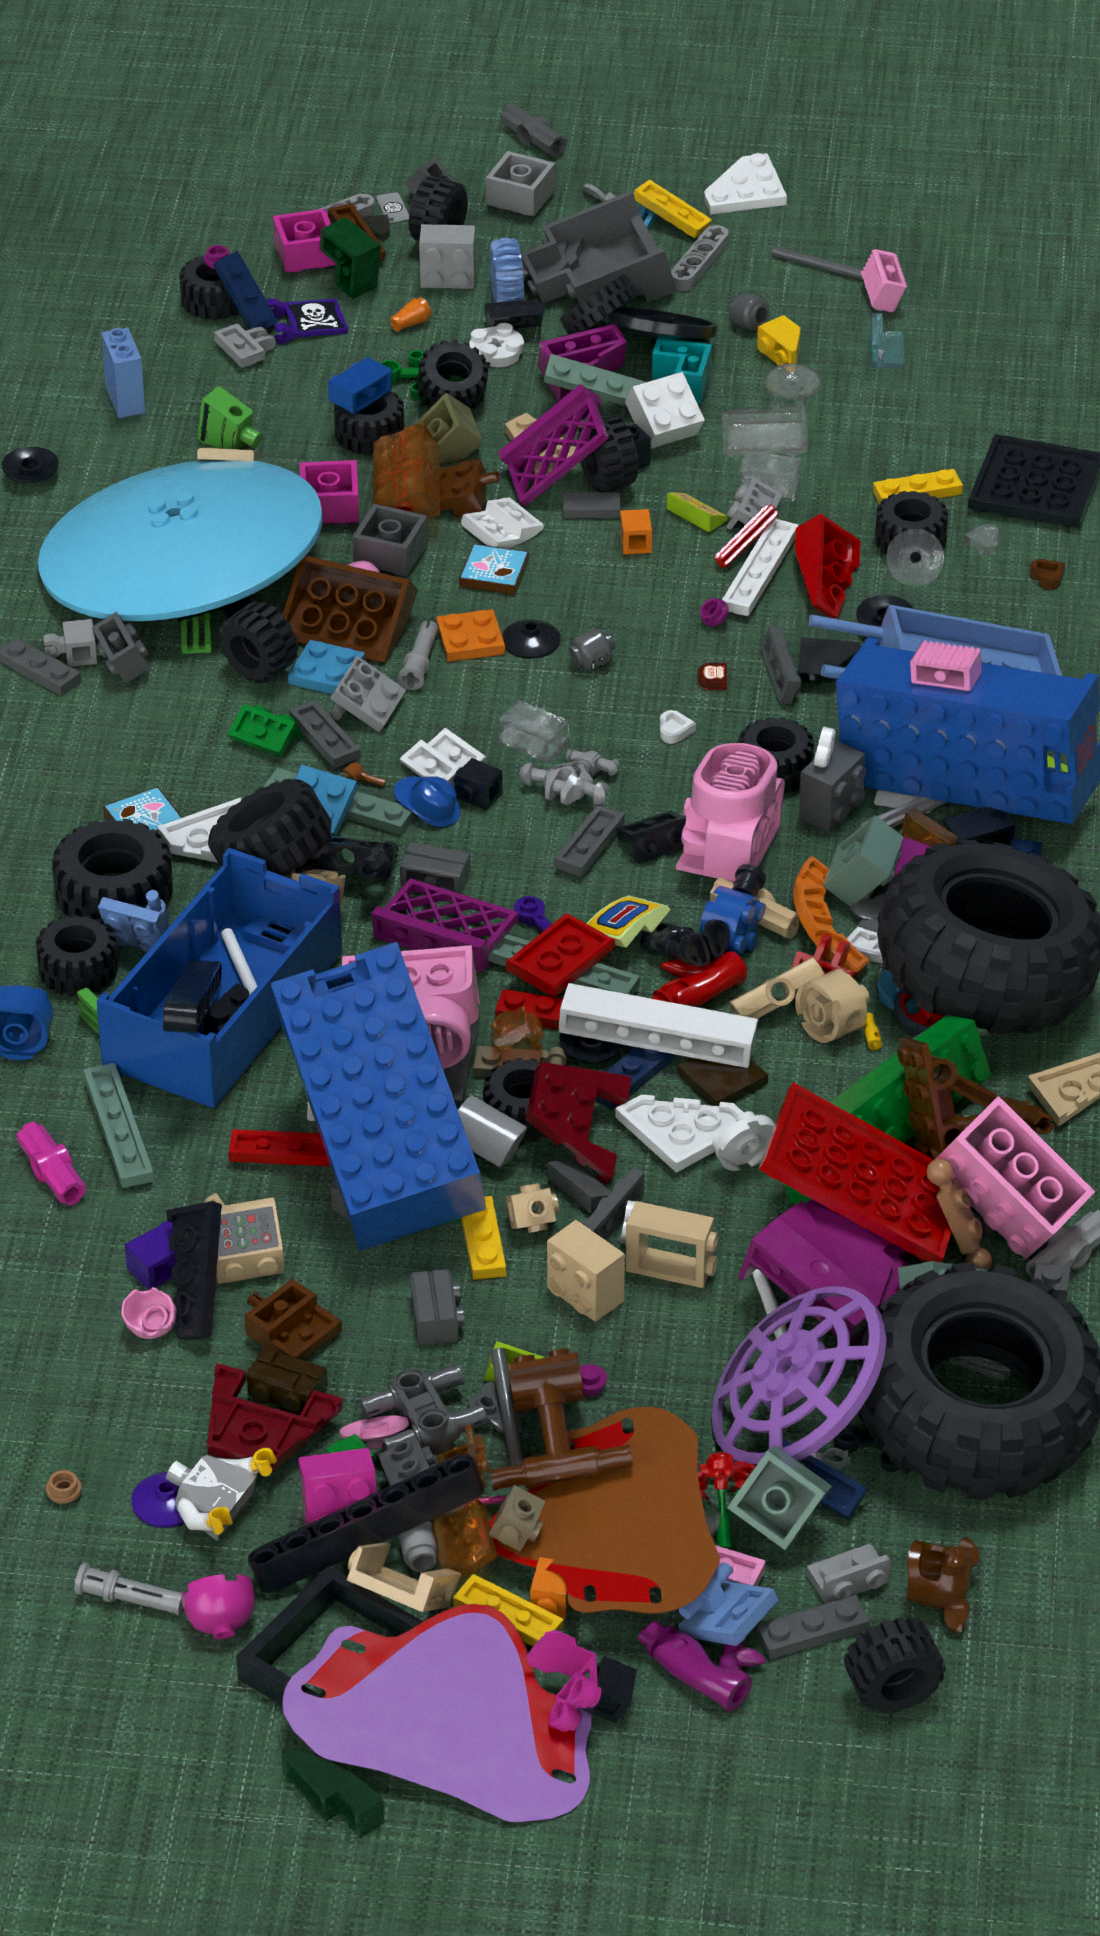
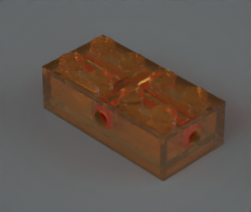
M425 422L417 425L408 426L404 430L390 436H383L378 441L373 442V504L427 515L428 520L440 515L439 445Z

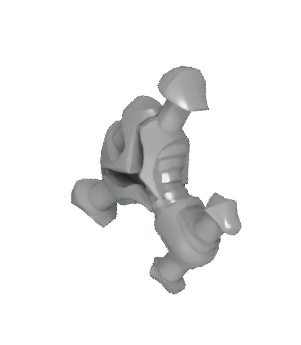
M578 748L566 752V760L569 763L556 765L549 770L537 769L536 763H527L520 769L519 775L524 784L532 786L534 780L543 782L545 799L551 801L559 794L561 795L560 802L564 805H570L587 794L593 797L594 805L602 806L605 803L610 788L607 783L598 782L595 785L592 777L600 770L608 772L609 776H613L617 773L620 763L617 759H604L598 752L589 751L583 753L579 752Z

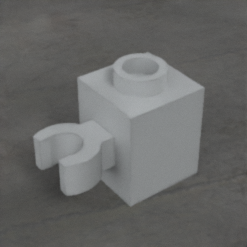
M92 619L62 622L64 636L59 637L56 634H46L43 636L45 646L54 645L52 647H45V653L53 658L58 657L61 653H66L68 666L97 664Z

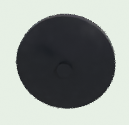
M618 307L608 314L609 322L634 334L651 338L652 344H656L658 338L679 341H698L716 337L718 327L716 323L706 319L645 308Z

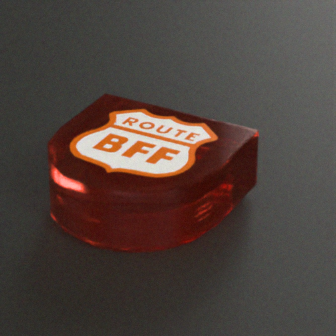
M706 663L701 665L697 671L698 684L705 689L727 690L726 663Z

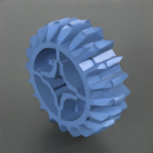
M508 237L493 240L490 245V273L494 302L524 300L523 267L518 241L515 238L509 239Z

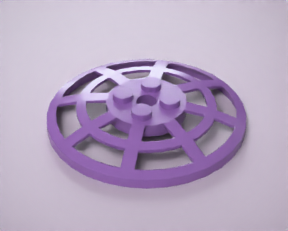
M828 1286L813 1289L780 1305L750 1331L728 1361L714 1395L712 1429L716 1441L723 1452L732 1454L735 1462L746 1461L748 1464L757 1466L766 1452H746L734 1447L744 1427L757 1433H769V1448L775 1444L795 1460L800 1461L829 1443L849 1424L870 1395L880 1374L885 1357L886 1333L882 1316L876 1306L866 1296L857 1290L847 1287ZM833 1296L849 1297L853 1300L835 1312L825 1307H811L814 1301ZM862 1309L868 1322V1346H849V1331L843 1319ZM805 1316L826 1318L810 1332L801 1329ZM791 1321L786 1333L773 1342L767 1338L778 1328ZM834 1327L837 1333V1347L826 1349L819 1338ZM758 1348L762 1354L753 1369L743 1373L749 1359ZM865 1359L855 1384L843 1402L837 1407L826 1396L838 1381L846 1360ZM834 1361L827 1377L821 1386L817 1388L815 1385L824 1371L826 1362ZM751 1383L753 1394L741 1409L738 1394L739 1388ZM730 1394V1407L735 1421L725 1438L722 1414L725 1398ZM805 1396L808 1398L797 1409L783 1416L784 1407L798 1402ZM761 1401L771 1407L770 1420L762 1421L749 1417ZM816 1407L827 1417L818 1428L789 1446L783 1447L782 1429L800 1421Z

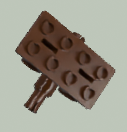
M907 1037L900 1038V1048L897 1050V1056L905 1072L906 1080L903 1081L905 1096L910 1100L912 1111L909 1113V1123L912 1130L915 1131L917 1139L914 1149L935 1160L979 1115L976 1114L968 1117L962 1115L955 1116L951 1091L975 1102L985 1109L999 1095L957 1074L955 1064L947 1059L931 1055L927 1043ZM999 1096L1036 1133L1046 1135L1053 1130L1054 1123L1048 1122V1120H1053V1117L1044 1113L1040 1107L1030 1104L1027 1100L1020 1101L1010 1097Z
M567 1348L557 1349L548 1352L549 1357L535 1359L534 1355H524L514 1358V1363L507 1365L515 1413L539 1410L546 1454L524 1458V1460H520L521 1464L496 1469L491 1468L490 1475L493 1491L510 1488L514 1485H525V1488L535 1489L538 1485L564 1482L589 1476L596 1478L602 1475V1471L633 1466L629 1444L598 1450L594 1446L572 1450L570 1448L563 1404L584 1401L577 1352L570 1353Z

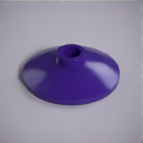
M168 1472L153 1474L145 1478L133 1491L131 1500L133 1511L141 1521L150 1526L171 1528L185 1524L175 1507L179 1486L166 1479Z

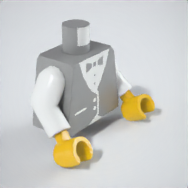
M262 1448L255 1452L253 1457L243 1459H222L209 1455L202 1456L192 1470L175 1461L170 1467L166 1479L179 1486L175 1507L188 1529L203 1530L218 1541L252 1497L257 1479L255 1474L259 1471L262 1476H269L272 1472L270 1464H275L277 1459L270 1448Z

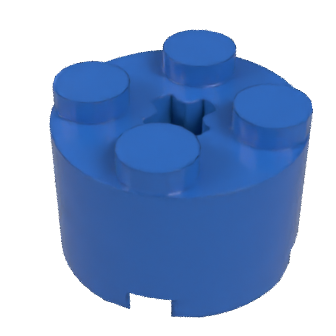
M718 886L713 892L718 894L715 901H708L704 908L699 933L702 934L703 927L709 920L717 919L724 921L730 932L728 947L724 953L733 951L742 956L746 950L753 951L757 945L758 934L755 932L758 922L764 917L766 904L760 902L756 896L725 886Z
M22 985L0 987V1055L11 1060H27L45 1048L54 1014L52 1005L48 1000V994L44 990Z

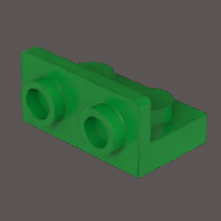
M243 703L228 732V736L231 740L283 757L292 738L300 739L302 733L294 718L286 714L277 716L263 706L255 705L252 707Z

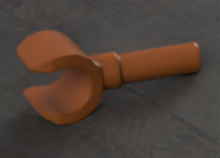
M356 762L349 764L343 770L344 773H347L344 777L351 780H361L381 787H385L387 780L365 773L363 767Z

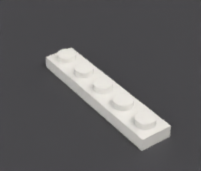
M776 519L764 530L722 599L728 605V612L749 617L794 542L796 527L799 524Z

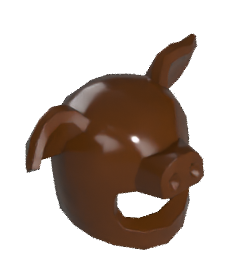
M968 1536L962 1538L958 1547H947L916 1540L911 1544L907 1558V1599L918 1604L945 1610V1624L949 1630L956 1634L962 1632L963 1625L968 1617L969 1606L965 1596L970 1586L972 1568L976 1567L979 1562V1551Z

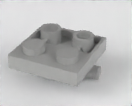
M357 656L330 697L331 700L336 702L330 712V716L335 720H339L347 710L380 732L406 689Z

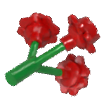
M727 1452L710 1454L707 1463L700 1465L701 1471L698 1472V1480L703 1508L715 1521L717 1546L731 1550L729 1520L733 1512L728 1508L726 1509L725 1489L729 1487L728 1478L731 1482L735 1483L732 1501L756 1466L748 1464L746 1461L734 1462L733 1455ZM710 1478H714V1488L718 1489V1513L708 1502L709 1497L705 1493Z

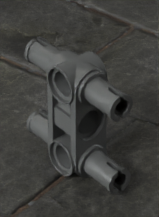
M457 1363L430 1374L428 1371L424 1372L417 1368L403 1369L395 1375L394 1381L390 1382L388 1389L359 1398L366 1419L392 1409L400 1411L402 1416L409 1419V1430L382 1438L385 1451L400 1441L409 1440L416 1436L422 1448L429 1446L433 1455L443 1454L452 1448L453 1441L460 1437V1433L488 1424L487 1415L481 1403L452 1414L451 1411H447L437 1393L458 1385H464V1377Z

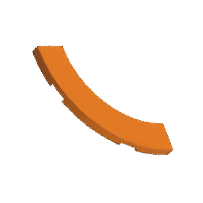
M811 856L796 876L793 886L794 905L804 929L816 946H818L820 938L824 934L832 936V945L827 955V958L832 962L839 943L843 940L849 943L850 941L843 934H838L832 926L833 919L826 902H824L826 887L822 885L829 868ZM850 943L849 953L842 967L857 972L858 976L866 969L870 960Z

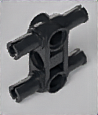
M331 833L327 837L325 845L318 849L319 852L313 857L307 859L301 868L304 870L325 869L359 874L365 879H385L391 877V869L398 856L396 852L399 849L391 841L371 842L337 837L334 833ZM343 849L353 852L354 862L344 859Z

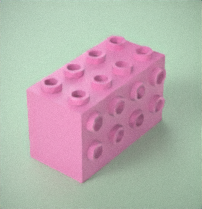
M999 1096L936 1158L945 1159L951 1163L954 1170L952 1179L957 1178L961 1188L965 1189L968 1193L970 1207H973L983 1217L984 1222L989 1228L998 1231L1007 1240V1244L1012 1251L1022 1255L1025 1259L1050 1239L1095 1193Z

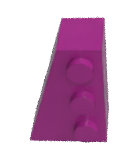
M611 324L543 341L539 344L538 368L544 376L550 354L614 372L624 366L626 340L617 325ZM548 383L558 402L572 391Z

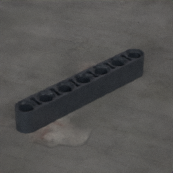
M188 960L165 1001L163 1010L164 1031L197 1033L221 987L222 964L220 961Z
M468 1454L454 1456L256 1548L249 1554L248 1563L259 1589L264 1593L279 1591L326 1569L328 1566L331 1567L350 1558L358 1546L382 1543L475 1500L485 1490L475 1460Z

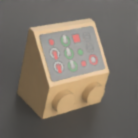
M274 1197L222 1206L216 1272L217 1283L222 1284L284 1273L283 1247Z

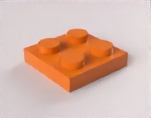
M493 609L436 617V624L439 629L438 634L447 662L505 654V644Z

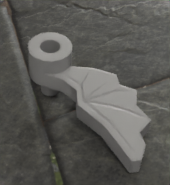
M588 183L582 189L603 202L616 197L611 192L605 196L601 190Z

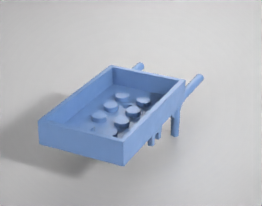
M895 605L888 606L881 627L812 614L809 618V626L878 638L880 639L879 646L916 652L924 640L940 644L943 642L945 645L949 643L951 646L955 644L957 647L959 645L962 647H973L974 649L978 647L981 650L982 663L1062 676L1050 635ZM823 664L821 676L838 679L845 668Z

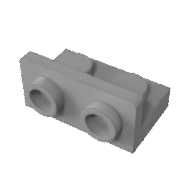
M752 477L747 486L741 484L734 496L736 500L732 503L726 514L730 517L726 527L731 530L738 520L746 525L765 505H773L776 509L782 494Z
M871 1543L808 1565L806 1576L824 1604L870 1589H877L889 1583L891 1560L888 1555L879 1557Z

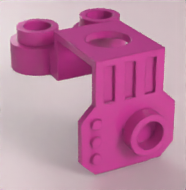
M558 1630L548 1631L527 1654V1660L530 1666L543 1672H560L571 1677L556 1695V1703L550 1713L549 1725L563 1732L568 1730L574 1731L578 1727L582 1716L581 1711L577 1708H593L601 1697V1688L597 1686L596 1654L577 1646L574 1637ZM588 1671H590L589 1678L585 1677Z

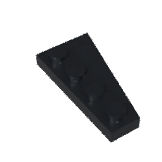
M214 1201L166 1210L167 1221L172 1222L173 1234L169 1236L170 1250L175 1251L176 1266L172 1267V1279L178 1283L179 1291L174 1297L177 1309L178 1338L187 1341L211 1337L222 1210V1204Z

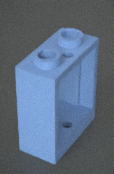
M115 328L111 331L101 332L105 387L118 418L145 413L142 358L129 328Z

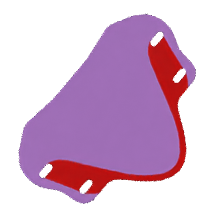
M468 1604L456 1606L429 1618L397 1637H384L353 1626L339 1627L329 1635L317 1657L292 1676L284 1691L282 1701L284 1716L292 1730L319 1756L331 1761L378 1770L446 1793L504 1821L525 1822L545 1820L569 1813L580 1804L589 1787L590 1772L585 1750L591 1729V1714L578 1707L577 1709L581 1711L582 1716L578 1727L574 1731L568 1730L563 1732L549 1725V1717L556 1703V1695L546 1692L539 1686L532 1666L528 1663L527 1650L515 1625L502 1612L488 1605ZM344 1640H350L364 1645L366 1651L362 1654L343 1648L341 1643ZM304 1684H310L324 1689L326 1695L322 1698L304 1693L301 1687ZM555 1769L568 1772L576 1777V1781L574 1783H567L552 1777L551 1772Z

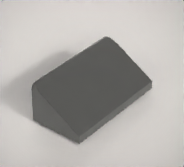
M572 1160L551 1161L547 1164V1179L590 1214L595 1212L600 1200L604 1197L607 1198L611 1193L608 1188Z

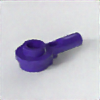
M525 896L515 902L514 911L519 912L520 922L528 926H536L542 932L552 925L544 916L545 904L541 899L534 896Z

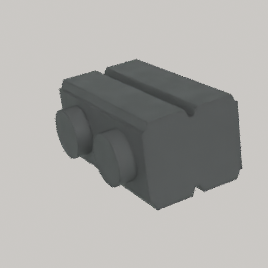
M410 842L400 865L401 886H404L411 878L463 894L471 874V854L456 849L450 850L434 847L429 844Z
M448 1269L433 1270L432 1273L428 1271L413 1272L410 1275V1289L418 1343L420 1345L436 1344L437 1341H440V1343L456 1342L459 1339L458 1328L464 1327L463 1307H456V1303L461 1302L459 1282L452 1283L451 1271Z

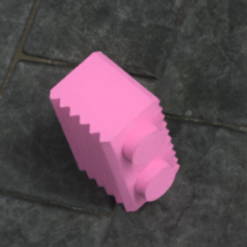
M875 249L872 250L873 254H870L868 262L865 263L866 266L863 267L864 270L861 271L865 288L867 289L871 306L874 309L894 312L908 287L905 282L906 279L902 275L903 272L900 268L901 265H899L898 255Z
M924 640L910 661L911 683L971 692L982 673L981 650L978 647L976 649L967 646L962 647L961 645L957 647L955 644L951 646L949 643L945 645L943 642L940 644Z

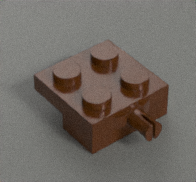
M480 459L463 461L458 465L447 468L434 469L427 476L421 507L425 515L451 508L456 517L481 511L486 487L489 484L500 482L499 473L497 470L487 473Z
M294 1279L288 1281L266 1299L257 1292H253V1295L250 1294L247 1299V1304L254 1308L244 1315L246 1335L267 1349L305 1360L342 1331V1320L317 1304V1295Z

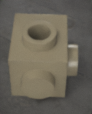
M514 1485L502 1503L488 1535L520 1551L527 1539L533 1542L536 1539L543 1525V1522L539 1521L538 1518L546 1501Z

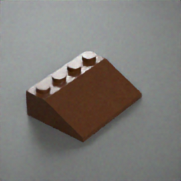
M305 556L297 565L283 616L291 624L293 633L296 634V643L307 645L310 640L343 648H350L365 652L366 660L386 664L410 617L418 589L409 579Z

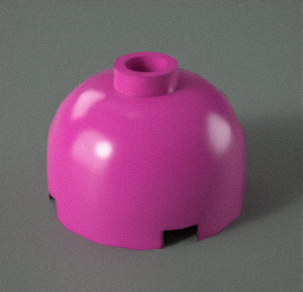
M225 1574L204 1577L188 1584V1592L186 1593L182 1590L181 1596L186 1617L192 1626L202 1633L213 1635L215 1639H227L234 1636L235 1631L244 1627L250 1620L255 1608V1593L251 1578L236 1574L237 1581H226Z

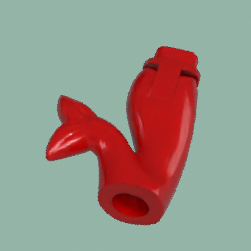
M733 951L724 953L720 958L710 961L708 966L705 967L688 965L683 960L664 962L660 965V968L681 978L669 981L660 989L655 990L653 997L650 999L699 1007L729 988L744 984L747 978L746 965L741 957Z

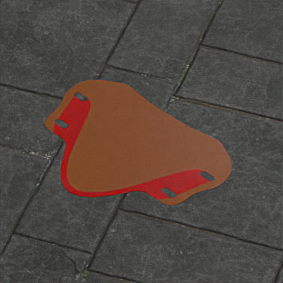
M655 1407L625 1409L604 1418L594 1425L568 1431L569 1442H573L574 1449L594 1446L598 1450L629 1444L633 1466L602 1471V1475L596 1478H592V1476L577 1478L564 1482L538 1485L535 1489L526 1490L546 1501L538 1518L539 1521L543 1522V1525L534 1542L527 1539L522 1549L518 1551L488 1535L498 1512L486 1526L484 1539L488 1547L501 1557L534 1568L537 1567L539 1557L554 1559L545 1570L563 1577L566 1582L569 1605L574 1610L584 1613L627 1610L655 1614L679 1609L693 1602L707 1588L720 1561V1556L706 1523L697 1473L698 1436L691 1427L675 1414ZM630 1418L633 1421L634 1431L630 1434L623 1432L622 1420ZM588 1585L595 1587L596 1600L593 1602L585 1600L584 1588ZM652 1587L660 1588L662 1596L660 1603H651L649 1590Z

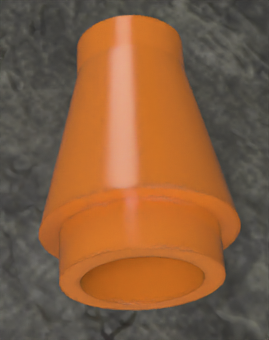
M422 297L418 299L413 298L394 316L390 317V323L394 330L399 332L402 329L427 322L428 318L432 315L430 306Z

